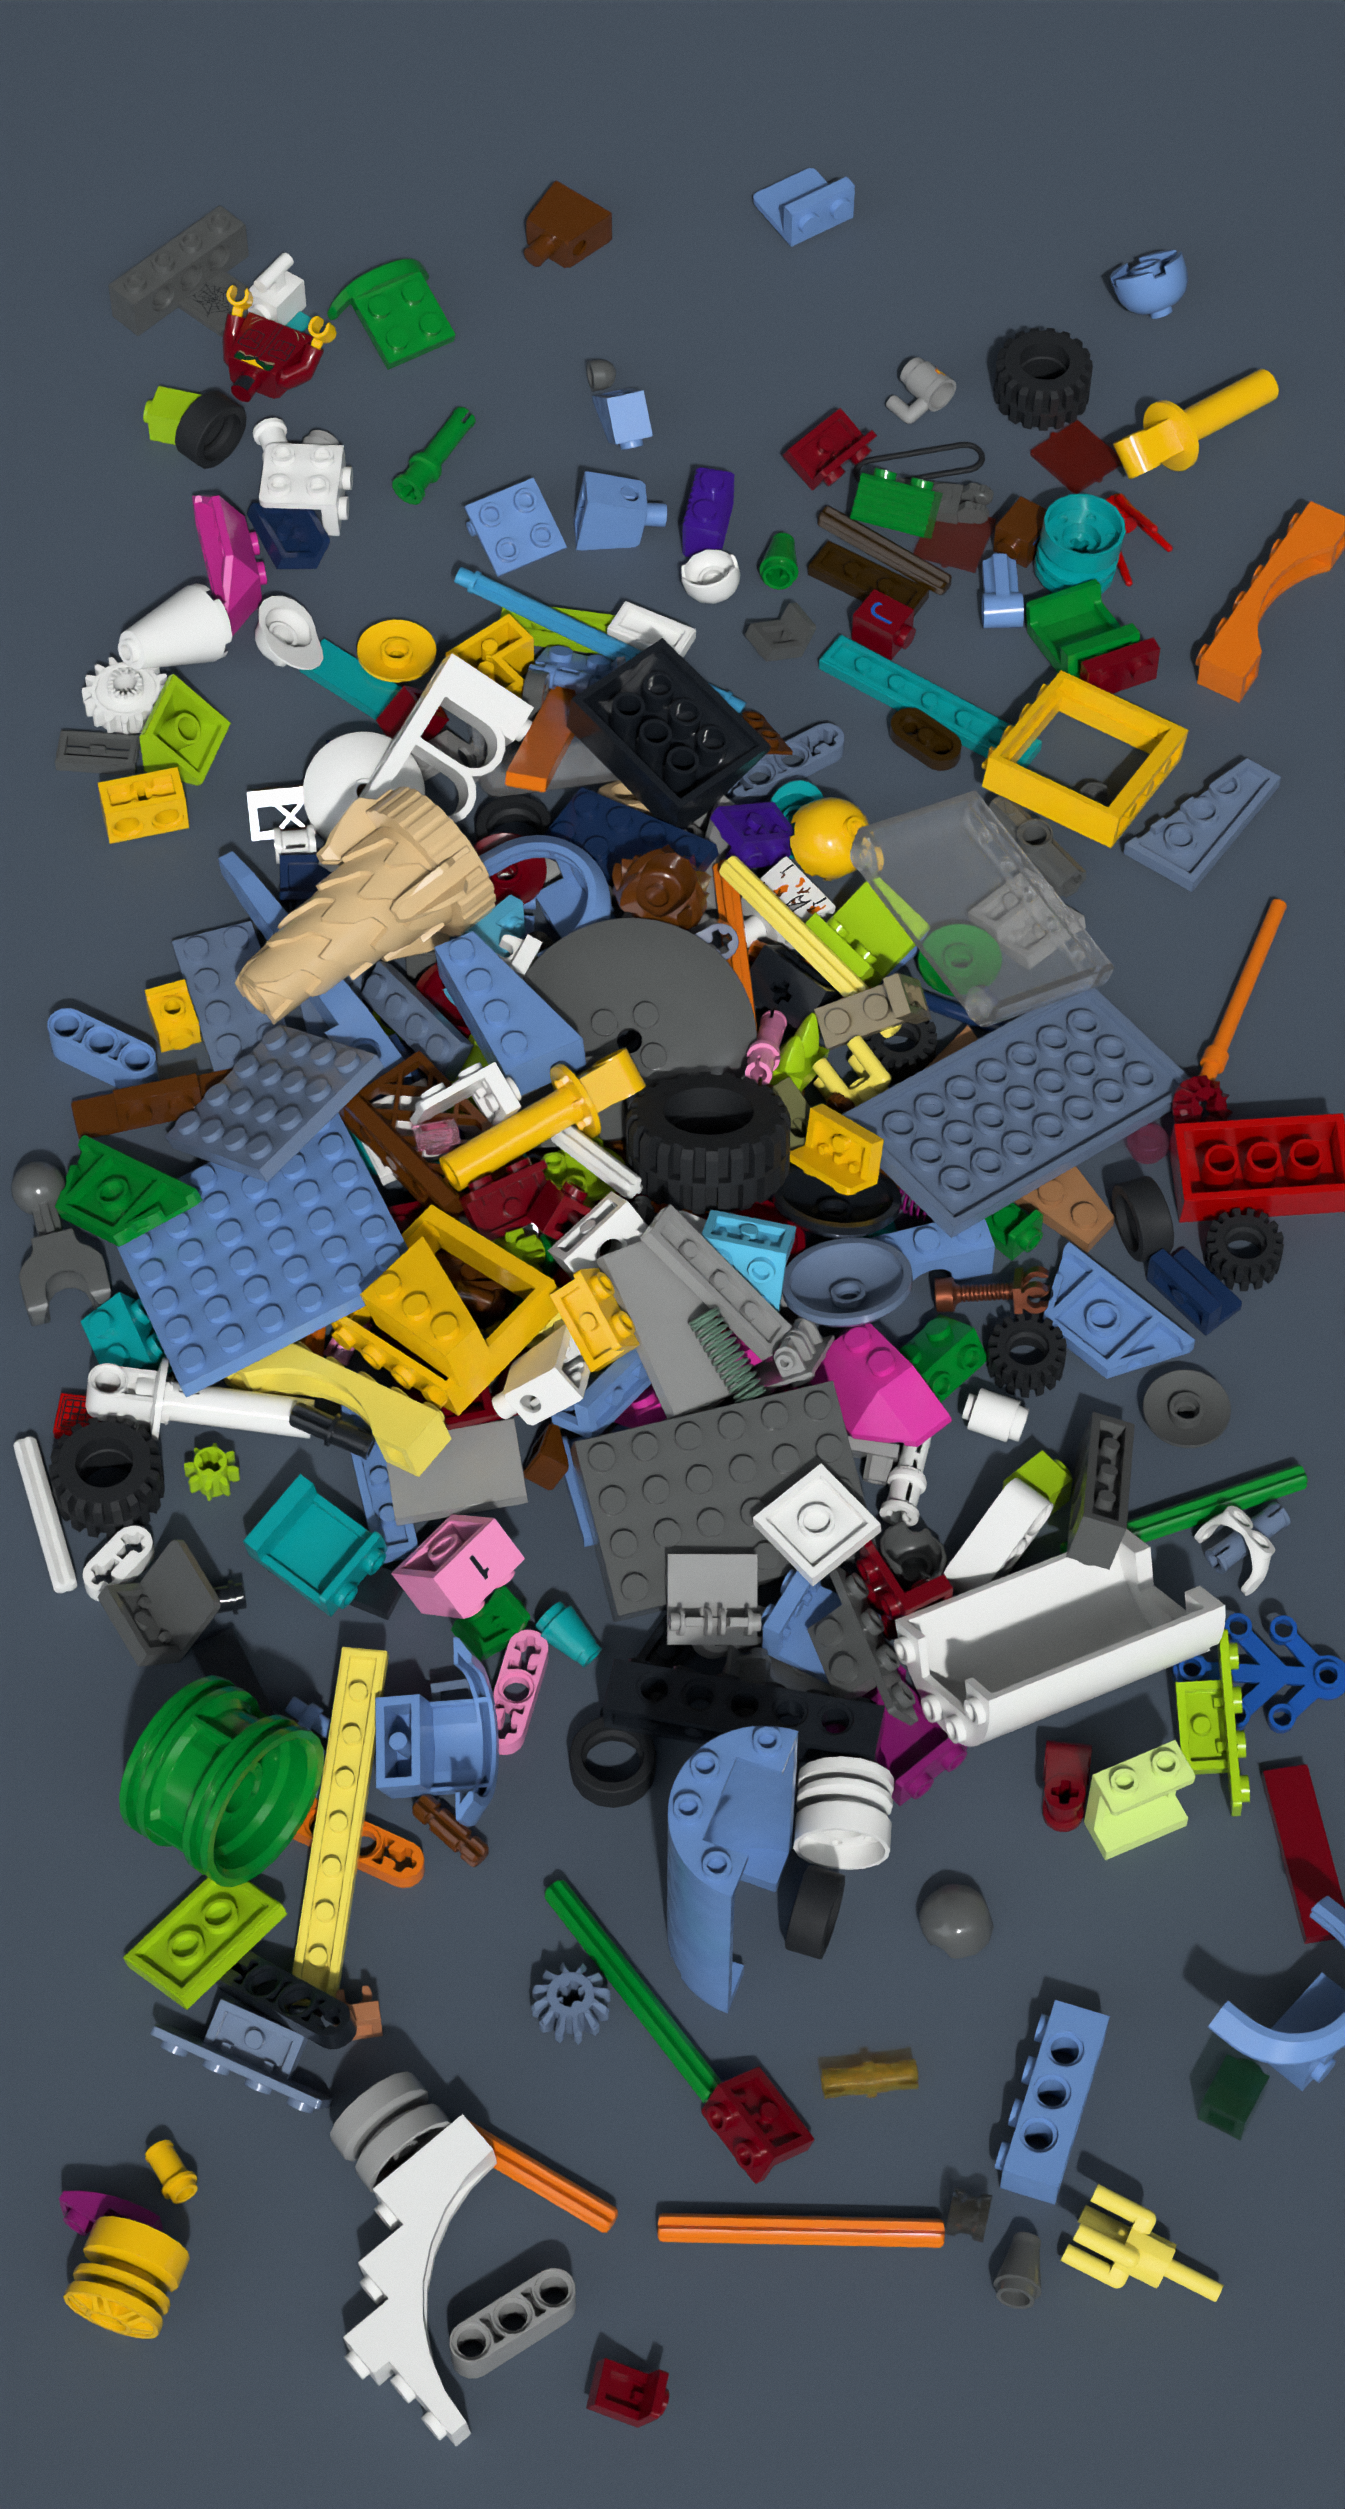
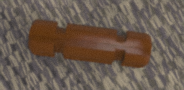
M431 1794L422 1795L412 1806L413 1816L422 1824H429L431 1826L429 1830L454 1852L460 1851V1857L471 1867H477L489 1854L488 1845L478 1836L472 1837V1831L456 1821V1816L447 1808L441 1809L439 1807L441 1803Z

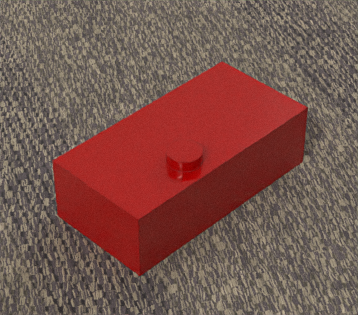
M1343 1113L1174 1124L1169 1143V1152L1179 1223L1219 1220V1215L1225 1211L1231 1218L1232 1209L1240 1208L1241 1215H1246L1247 1208L1255 1209L1254 1217L1259 1218L1261 1212L1267 1214L1268 1217L1345 1212V1120Z

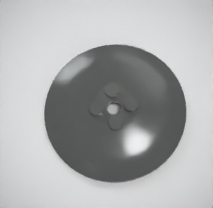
M619 918L590 924L568 934L549 947L533 963L523 978L583 1038L585 1057L611 1054L619 1050L618 1038L624 1031L633 1030L638 1032L642 1037L641 1047L636 1052L629 1054L646 1087L650 1086L653 1088L656 1081L664 1078L668 1080L675 1079L676 1075L688 1073V1075H699V1072H711L713 1075L730 1073L735 1074L736 1078H745V1069L748 1065L747 1060L750 1058L747 1057V1051L750 1045L757 1041L756 1022L750 1000L739 977L729 963L713 947L687 930L665 922L644 918ZM642 1090L624 1099L626 1116L629 1106Z

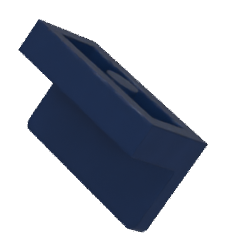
M1162 1248L1150 1257L1146 1280L1205 1336L1241 1310L1242 1301L1187 1249H1182L1174 1256H1171Z

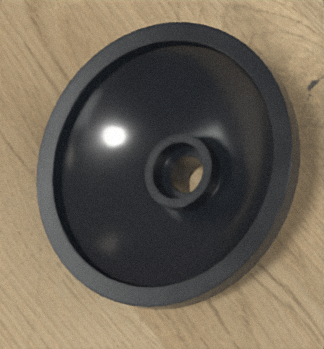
M792 1165L784 1184L775 1194H772V1201L777 1210L795 1226L819 1236L841 1239L870 1235L891 1224L900 1212L901 1193L890 1178L879 1172L876 1185L853 1195H843L818 1178L807 1175L796 1165Z

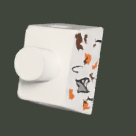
M787 856L760 878L804 923L814 913H817L826 922L835 914L836 906ZM743 897L741 898L747 948L751 946L753 941L761 940L768 945H783L789 950L795 949Z

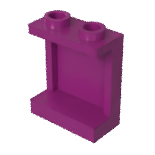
M900 1664L897 1671L901 1680L905 1683L906 1669ZM877 1686L862 1696L873 1700L878 1705L885 1706ZM911 1688L910 1690L916 1701L912 1706L918 1721L910 1726L890 1715L885 1707V1725L877 1763L888 1769L894 1777L892 1799L899 1807L911 1797L915 1800L922 1797L933 1785L935 1777L944 1770L947 1772L953 1771L967 1756V1746L960 1743L954 1744L937 1722L931 1723L927 1720L922 1710L921 1698ZM837 1723L826 1726V1730L831 1733H840L846 1729L843 1725Z

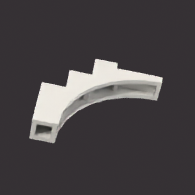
M463 2114L373 2188L379 2203L374 2208L378 2216L391 2231L398 2226L400 2228L358 2262L365 2277L359 2282L362 2288L377 2305L383 2300L385 2302L343 2337L350 2351L344 2358L362 2380L370 2375L380 2386L395 2374L396 2376L390 2382L408 2404L416 2399L427 2412L421 2419L439 2441L447 2436L455 2446H458L471 2432L467 2422L446 2393L435 2368L428 2334V2291L435 2257L451 2219L471 2189L497 2164L493 2148Z

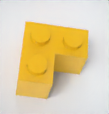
M507 614L446 652V657L453 653L520 699H522L525 682L521 676L528 672L530 664L535 665L534 638L510 614Z

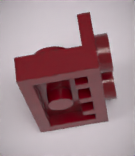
M759 2066L718 2084L702 2109V2115L707 2120L711 2129L717 2133L735 2157L738 2165L745 2170L755 2184L764 2181L773 2166L808 2151L815 2140Z

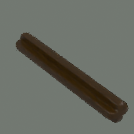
M826 506L820 512L818 525L821 528L938 595H944L950 588L952 576L858 521L850 519L849 516L831 506Z

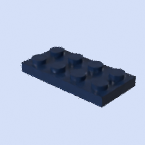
M584 787L579 789L544 834L545 836L564 839L583 849L596 861L608 885L614 887L612 873L615 863L622 864V858L633 860L635 855H644L650 851L663 848L667 844L680 856L685 855L687 857L694 854L697 869L704 872L719 855L715 843Z

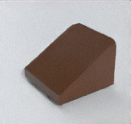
M552 1423L546 1427L533 1444L523 1473L524 1478L547 1490H553L568 1471L569 1463L559 1426Z

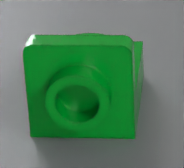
M1011 1203L985 1218L995 1248L1011 1261L1023 1251L1028 1253L1033 1250L1043 1236L1041 1231L1044 1215L1037 1209L1030 1215H1027L1018 1206Z

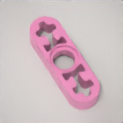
M522 1630L511 1637L493 1692L498 1731L503 1728L505 1713L512 1715V1733H508L505 1739L499 1738V1755L513 1754L522 1747L549 1660L548 1642L541 1637V1633L534 1630ZM527 1646L535 1647V1654H532L529 1658L527 1671L522 1670L521 1652H525ZM513 1683H521L529 1689L528 1696L521 1701H511L505 1697L503 1692L508 1685Z

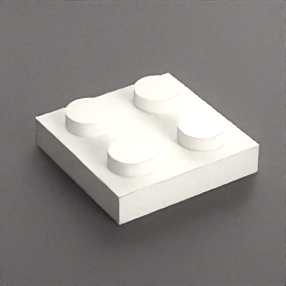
M822 1463L753 1517L754 1526L812 1586L817 1584L881 1532L879 1521Z

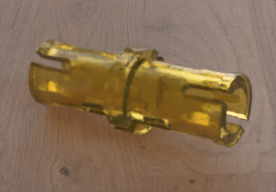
M915 2058L874 2064L873 2060H864L862 2065L821 2069L824 2099L866 2094L867 2098L877 2097V2093L919 2089Z

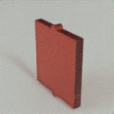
M1076 420L1058 433L1052 432L1049 439L1032 449L1030 453L1032 458L1073 494L1080 493L1095 482L1101 483L1104 476L1122 465L1118 454L1079 420Z
M988 517V520L982 524L960 522L953 524L936 521L932 538L920 537L914 554L924 560L939 563L942 568L950 566L976 573L995 527L996 519Z

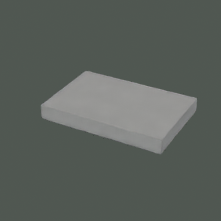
M514 1418L448 1430L451 1437L450 1442L420 1477L386 1462L397 1526L445 1518L451 1514L462 1515L528 1503Z

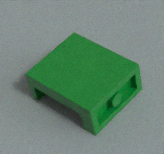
M1096 579L1034 599L1026 604L1027 634L1057 673L1062 670L1080 678L1082 661L1140 642V632L1135 625L1131 623L1121 627L1101 600V584Z

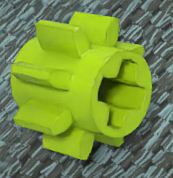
M518 1228L506 1232L504 1237L495 1239V1244L538 1271L543 1272L540 1266L545 1261V1248L535 1234L525 1237L523 1228Z
M213 1443L211 1447L201 1450L194 1448V1463H184L185 1476L190 1478L188 1481L190 1492L200 1491L206 1495L207 1501H211L213 1497L223 1494L226 1496L231 1495L230 1481H240L239 1468L234 1466L236 1463L234 1452L224 1453L218 1448L217 1443Z

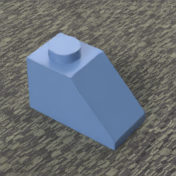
M628 387L592 395L593 403L608 443L620 444L621 450L642 446L643 438L653 436L644 390Z

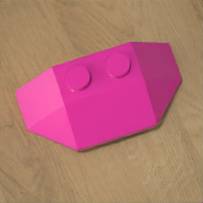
M193 495L195 524L213 600L220 599L230 620L233 637L262 603L261 585H267L264 562H256L255 555H260L256 531H248L245 516L219 495Z
M871 1323L845 1327L834 1335L835 1339L826 1353V1358L817 1368L815 1377L803 1385L808 1387L829 1381L834 1382L845 1428L853 1439L883 1443L903 1442L905 1446L918 1447L952 1421L949 1413L916 1368Z

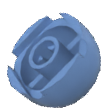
M1165 250L1145 255L1139 258L1140 263L1131 270L1128 263L1112 272L1110 280L1120 303L1128 311L1135 314H1150L1151 319L1161 318L1170 314L1173 311L1171 306L1179 302L1187 290L1188 273L1181 251L1177 254L1176 250Z

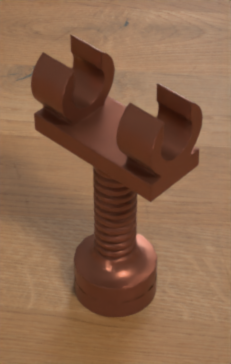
M1033 1266L1026 1272L1023 1271V1267L1015 1268L1014 1281L1010 1282V1284L1005 1283L1004 1285V1283H1001L1000 1285L997 1283L995 1285L993 1283L992 1285L988 1284V1286L987 1284H980L979 1286L975 1284V1287L974 1285H962L961 1287L954 1282L953 1277L935 1278L937 1312H954L956 1305L962 1301L966 1302V1300L967 1302H974L975 1300L979 1302V1299L980 1301H992V1299L996 1301V1299L1005 1300L1006 1298V1300H1009L1010 1298L1014 1301L1015 1314H1023V1309L1033 1314L1042 1313L1048 1308L1049 1301L1034 1303L1028 1299V1295L1033 1298H1042L1049 1293L1050 1285L1046 1286L1039 1281H1029L1034 1277L1048 1278L1049 1271L1042 1266Z

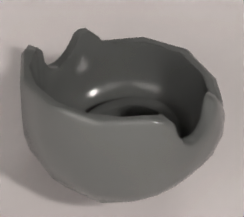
M899 1522L885 1529L879 1541L878 1552L903 1589H909L913 1584L922 1579L928 1578L932 1580L942 1575L946 1568L947 1557L944 1546L931 1535L928 1529L914 1532L908 1529L905 1522Z
M964 1884L941 1885L924 1900L919 1912L920 1926L923 1929L926 1940L930 1945H936L943 1949L950 1958L954 1959L976 1955L989 1943L994 1929L986 1900L975 1889Z

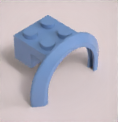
M545 835L524 836L509 840L479 856L487 869L489 877L523 860L531 858H551L556 860L563 878L542 889L536 896V899L558 940L590 924L616 919L612 913L614 909L611 904L609 886L601 868L588 853L569 841ZM545 949V950L541 951L540 953H538V954H537L538 958H539L547 949Z
M453 1637L454 1665L466 1676L473 1698L429 1702L420 1694L375 1698L376 1788L391 1799L421 1797L424 1794H431L432 1796L455 1794L456 1821L468 1827L477 1824L490 1804L495 1792L499 1766L498 1723L493 1692L484 1666L465 1642L458 1637Z
M1326 1896L1311 1909L1310 1917L1331 1933L1345 1949V1909L1332 1898ZM1321 1973L1271 2029L1249 2018L1230 2001H1227L1222 2006L1208 2028L1240 2053L1260 2062L1268 2063L1303 2091L1313 2079L1317 2083L1325 2079L1336 2063V2060L1333 2059L1334 2055L1341 2048H1345V1990L1324 1973Z

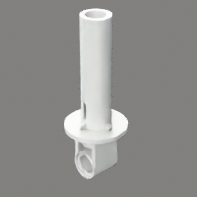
M162 1358L158 1371L104 1363L95 1366L88 1375L85 1402L88 1414L93 1418L98 1417L100 1421H107V1416H115L118 1422H124L125 1419H128L138 1425L150 1426L151 1440L158 1441L160 1425L165 1423L166 1426L168 1421L310 1439L311 1434L294 1428L289 1424V1417L297 1402H302L314 1408L315 1400L214 1386H208L186 1398L179 1383L174 1381L173 1375L172 1377H167L169 1359Z

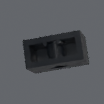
M764 945L750 968L754 1005L764 1011L772 1010L774 1012V1010L782 1012L787 1019L786 1029L794 1034L805 1018L811 1013H815L814 1009L838 1001L842 997L817 970L783 945Z

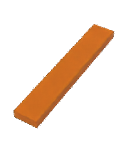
M557 686L554 690L551 689L506 771L505 785L546 792L575 736L566 727L571 699L576 696L575 690Z

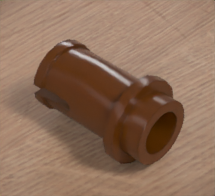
M460 1280L454 1282L455 1290L470 1313L483 1317V1322L486 1323L501 1317V1311L505 1308L506 1297L500 1296L499 1290L494 1289L491 1293L462 1283Z

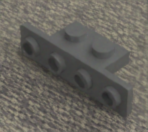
M837 1567L829 1575L842 1605L807 1629L834 1696L851 1700L855 1697H862L877 1686L888 1713L911 1726L918 1721L912 1706L916 1702L910 1688L901 1680L897 1668L900 1667V1662L894 1651L886 1645L881 1632L884 1631V1625L868 1603L866 1598L869 1595L868 1587L858 1574H850Z

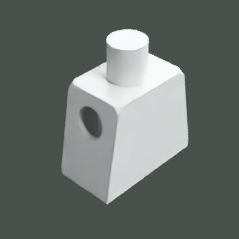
M566 1325L560 1327L513 1362L504 1390L492 1398L493 1407L501 1418L507 1420L518 1413L527 1424L534 1426L584 1398L590 1370Z

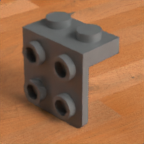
M181 1539L172 1540L140 1583L107 1585L97 1597L138 1667L179 1663L217 1614L221 1606L219 1597L187 1544Z

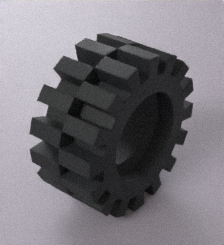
M928 1020L919 1024L907 1022L901 1025L899 1031L892 1037H906L915 1043L913 1049L905 1052H895L886 1048L883 1042L887 1038L883 1037L880 1033L863 1038L890 1074V1084H894L895 1077L900 1078L902 1082L909 1078V1076L924 1070L936 1058L937 1033L934 1022L929 1023Z
M1240 1208L1232 1209L1231 1218L1225 1211L1219 1215L1218 1221L1214 1219L1207 1233L1204 1249V1261H1207L1206 1268L1210 1272L1215 1271L1214 1275L1220 1281L1224 1278L1227 1279L1226 1287L1232 1290L1235 1283L1241 1284L1240 1291H1248L1250 1283L1253 1284L1255 1290L1262 1288L1263 1280L1269 1284L1274 1278V1273L1277 1274L1280 1268L1284 1249L1282 1231L1277 1232L1279 1225L1275 1220L1267 1224V1214L1261 1212L1259 1218L1254 1217L1255 1209L1247 1208L1246 1215H1241ZM1233 1241H1248L1259 1248L1260 1254L1255 1258L1243 1259L1231 1254L1227 1246Z
M1024 1313L1017 1314L1016 1322H1013L1010 1316L1004 1318L1002 1326L997 1324L994 1327L993 1335H990L988 1343V1373L990 1378L996 1376L995 1385L1001 1389L1005 1384H1008L1007 1393L1013 1396L1016 1389L1022 1390L1021 1397L1029 1398V1392L1033 1389L1036 1397L1044 1394L1045 1386L1051 1391L1056 1386V1380H1061L1065 1367L1067 1343L1065 1338L1062 1339L1061 1329L1056 1327L1052 1330L1053 1321L1047 1317L1043 1324L1039 1323V1314L1032 1313L1031 1320H1025ZM1028 1345L1039 1349L1043 1354V1359L1034 1365H1023L1011 1358L1010 1351L1014 1347Z

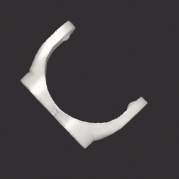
M1228 1506L1223 1513L1216 1515L1206 1522L1197 1531L1194 1538L1198 1543H1202L1220 1525L1228 1526L1242 1534L1249 1548L1252 1560L1251 1575L1241 1587L1243 1594L1248 1596L1265 1579L1275 1547L1262 1533L1252 1530V1521L1241 1509L1235 1506Z

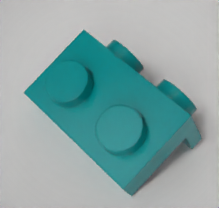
M118 1292L80 1321L99 1365L110 1363L117 1366L158 1371L162 1358H167L141 1299L136 1300ZM169 1363V1365H168V1373H167V1374H169L171 1371H173L172 1368H171V1366H170V1363Z

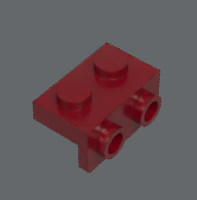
M839 408L789 448L782 456L813 491L823 482L828 487L835 483L846 473L842 467L849 461L855 466L872 452L868 445L877 437V434L871 430L864 436L846 413Z
M1154 637L1082 661L1079 679L1111 694L1154 680L1157 677L1160 647Z
M528 1157L506 1167L509 1176L494 1181L490 1174L468 1184L471 1193L459 1198V1201L472 1230L493 1241L504 1236L506 1232L533 1223L527 1217V1214L547 1182L542 1171L548 1168L545 1159L532 1164Z

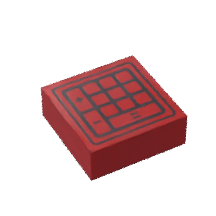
M61 1393L53 1428L55 1439H60L63 1434L71 1436V1427L78 1423L82 1427L89 1425L88 1419L93 1417L86 1410V1396Z

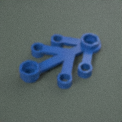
M1234 1613L1227 1618L1224 1629H1228L1229 1641L1237 1642L1257 1663L1239 1664V1669L1231 1670L1232 1683L1258 1684L1242 1698L1244 1721L1236 1723V1730L1244 1729L1250 1720V1716L1284 1685L1304 1687L1287 1704L1280 1703L1271 1708L1267 1716V1723L1272 1731L1279 1734L1290 1731L1296 1718L1317 1699L1335 1700L1345 1693V1663L1332 1655L1319 1656L1298 1635L1297 1624L1291 1617L1281 1615L1274 1618L1269 1627V1637L1275 1644L1285 1645L1303 1667L1285 1666L1252 1631L1251 1620L1246 1615ZM1232 1622H1241L1244 1624L1246 1632L1236 1635L1232 1633L1229 1625ZM1286 1624L1291 1630V1635L1280 1637L1275 1632V1626ZM1198 1655L1174 1665L1172 1679L1174 1683L1220 1680L1219 1663L1207 1662L1203 1656ZM1187 1663H1194L1199 1667L1200 1673L1194 1677L1188 1676L1184 1672L1183 1666ZM1323 1670H1330L1334 1673L1336 1681L1330 1684L1324 1683L1320 1679L1319 1673ZM1276 1712H1285L1289 1716L1290 1722L1284 1726L1278 1725L1274 1721L1273 1715Z

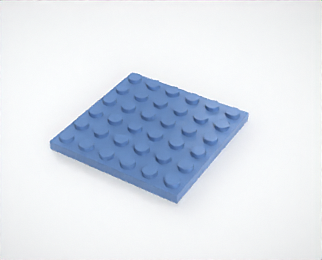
M339 1113L268 1182L212 1162L181 1176L177 1180L196 1188L202 1201L193 1208L120 1247L117 1246L186 1398L366 1306L360 1294L408 1250Z

